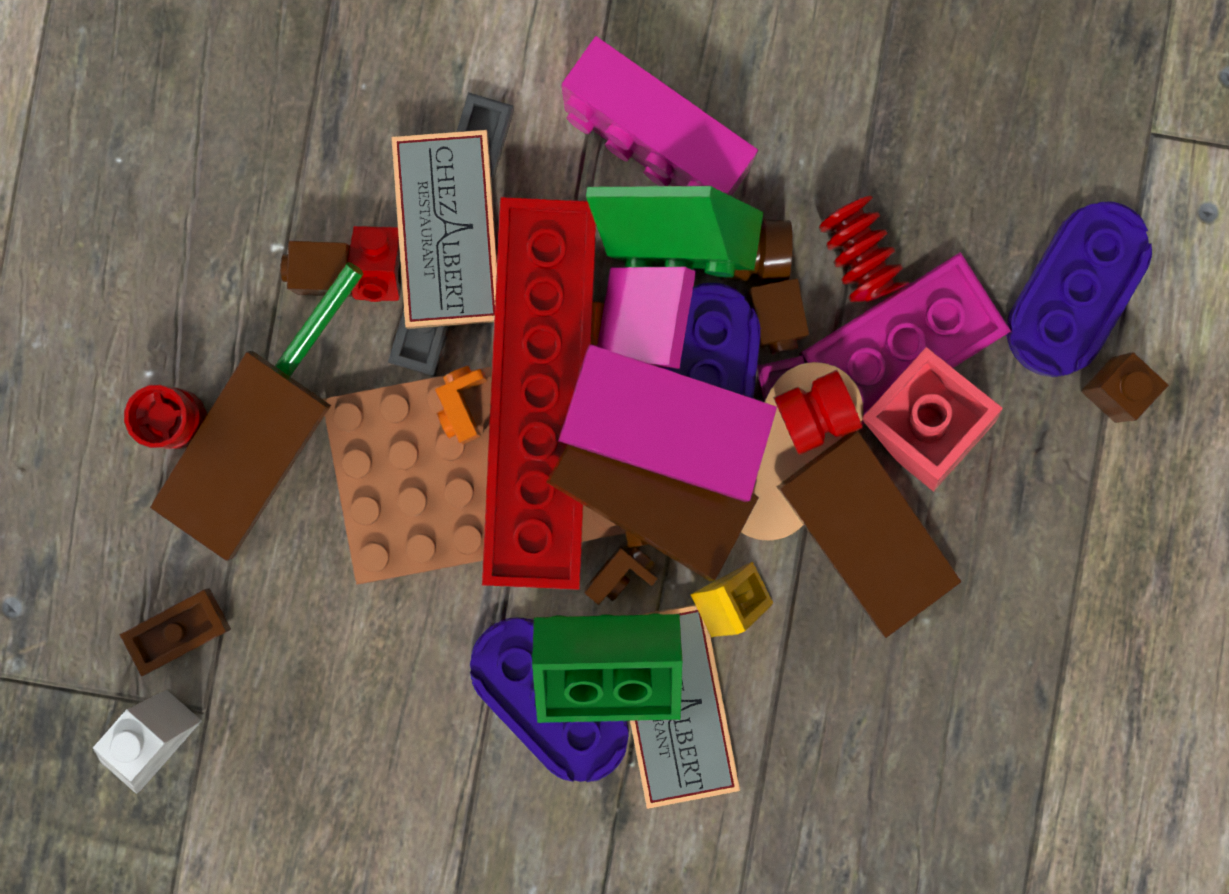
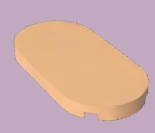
M805 363L788 370L776 381L765 400V403L777 406L773 397L795 387H800L807 393L811 391L812 381L816 380V378L838 370L862 423L863 402L857 385L844 371L826 363ZM777 407L752 492L759 499L741 533L754 539L769 541L785 538L799 530L803 526L802 522L776 486L844 436L835 437L827 432L825 433L824 445L798 455Z

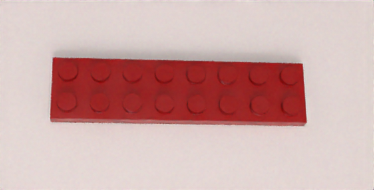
M500 197L482 585L580 589L584 505L546 483L567 446L566 443L558 440L587 348L591 344L596 223L588 201Z

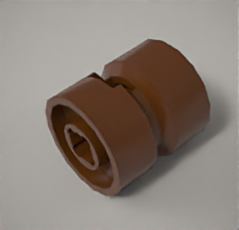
M764 219L761 224L755 270H735L734 277H720V280L747 281L752 274H757L761 282L789 280L793 248L791 221Z

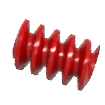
M871 195L838 208L829 214L819 225V230L822 233L836 232L826 244L828 250H843L833 262L835 267H851L842 277V284H858V287L848 297L850 302H869L910 284L909 281L894 282L892 279L903 267L902 264L886 265L885 260L896 250L894 246L879 247L877 244L888 232L887 229L871 230L870 225L881 216L879 211L864 212L862 209L873 199Z

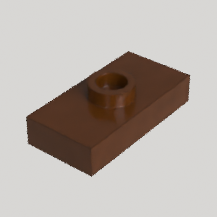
M208 588L119 635L142 677L230 631L231 628L213 593Z

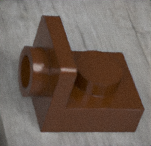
M620 545L586 585L584 593L598 605H600L605 597L614 601L630 581L625 576L629 569L653 586L658 578L650 570L656 563L637 547H632L628 552Z

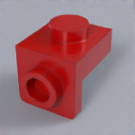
M353 226L348 262L359 267L364 274L351 291L352 297L355 300L370 302L398 301L400 298L398 281L400 263L398 227Z

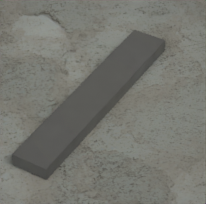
M468 92L457 132L487 130L493 184L514 113V107L510 104ZM403 310L388 363L436 376L450 326L407 329L405 327Z

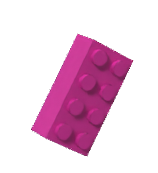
M597 36L594 37L561 84L564 109L569 113L566 117L567 120L585 134L589 135L593 130L606 139V148L623 161L628 162L630 158H633L646 168L643 173L658 186H668L669 184L671 186H712L732 196L748 174L757 155V148Z

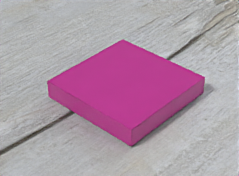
M687 267L611 268L597 347L660 368L679 369L696 271Z

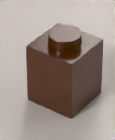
M289 241L288 254H283L281 257L280 273L282 281L287 282V289L297 295L324 296L347 264L350 245L339 242Z
M798 278L752 287L746 293L747 303L751 309H754L760 323L759 348L769 347L770 354L798 349L797 341L803 340L809 335Z
M1132 352L1112 357L1081 392L1114 423L1136 421L1169 385Z

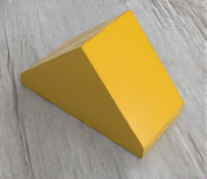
M753 562L690 594L711 637L737 635L745 632L774 604Z

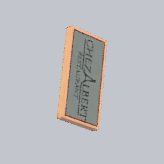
M487 130L391 137L405 327L413 329L494 322L497 246Z
M691 604L639 614H680L683 659L681 720L630 721L647 809L740 791L711 637L696 605Z

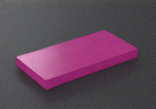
M960 252L799 354L803 356L805 363H826L844 371L854 381L860 391L864 416L926 347L954 368L1011 331Z
M590 344L586 351L558 441L748 502L751 499L777 406Z

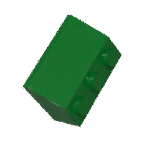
M712 186L587 187L586 199L606 254L609 257L625 262V268L687 267L691 270L693 268L705 269L704 273L718 277H734L735 270H755L763 212Z
M652 613L648 615L614 616L604 614L600 616L566 617L556 615L552 617H534L532 669L537 723L681 720L683 659L680 614L662 615Z

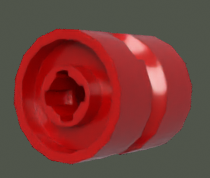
M838 370L816 378V380L812 381L811 391L807 393L800 387H795L773 397L798 455L824 445L825 433L827 432L838 437L862 428L854 403Z
M148 385L137 390L128 399L124 409V424L129 435L141 445L149 448L184 449L188 447L206 418L207 411L203 402L194 393L164 385Z

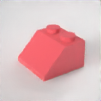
M926 347L862 417V420L893 458L934 492L996 423L1003 408Z

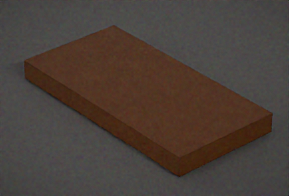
M254 351L246 352L150 508L224 560H231L331 405Z
M858 431L851 432L842 437L776 486L880 634L885 638L962 582Z
M567 444L546 483L708 581H716L759 499L757 495L752 493L750 501L744 502Z

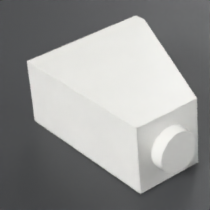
M166 690L126 709L96 743L93 749L101 763L137 794L202 720Z

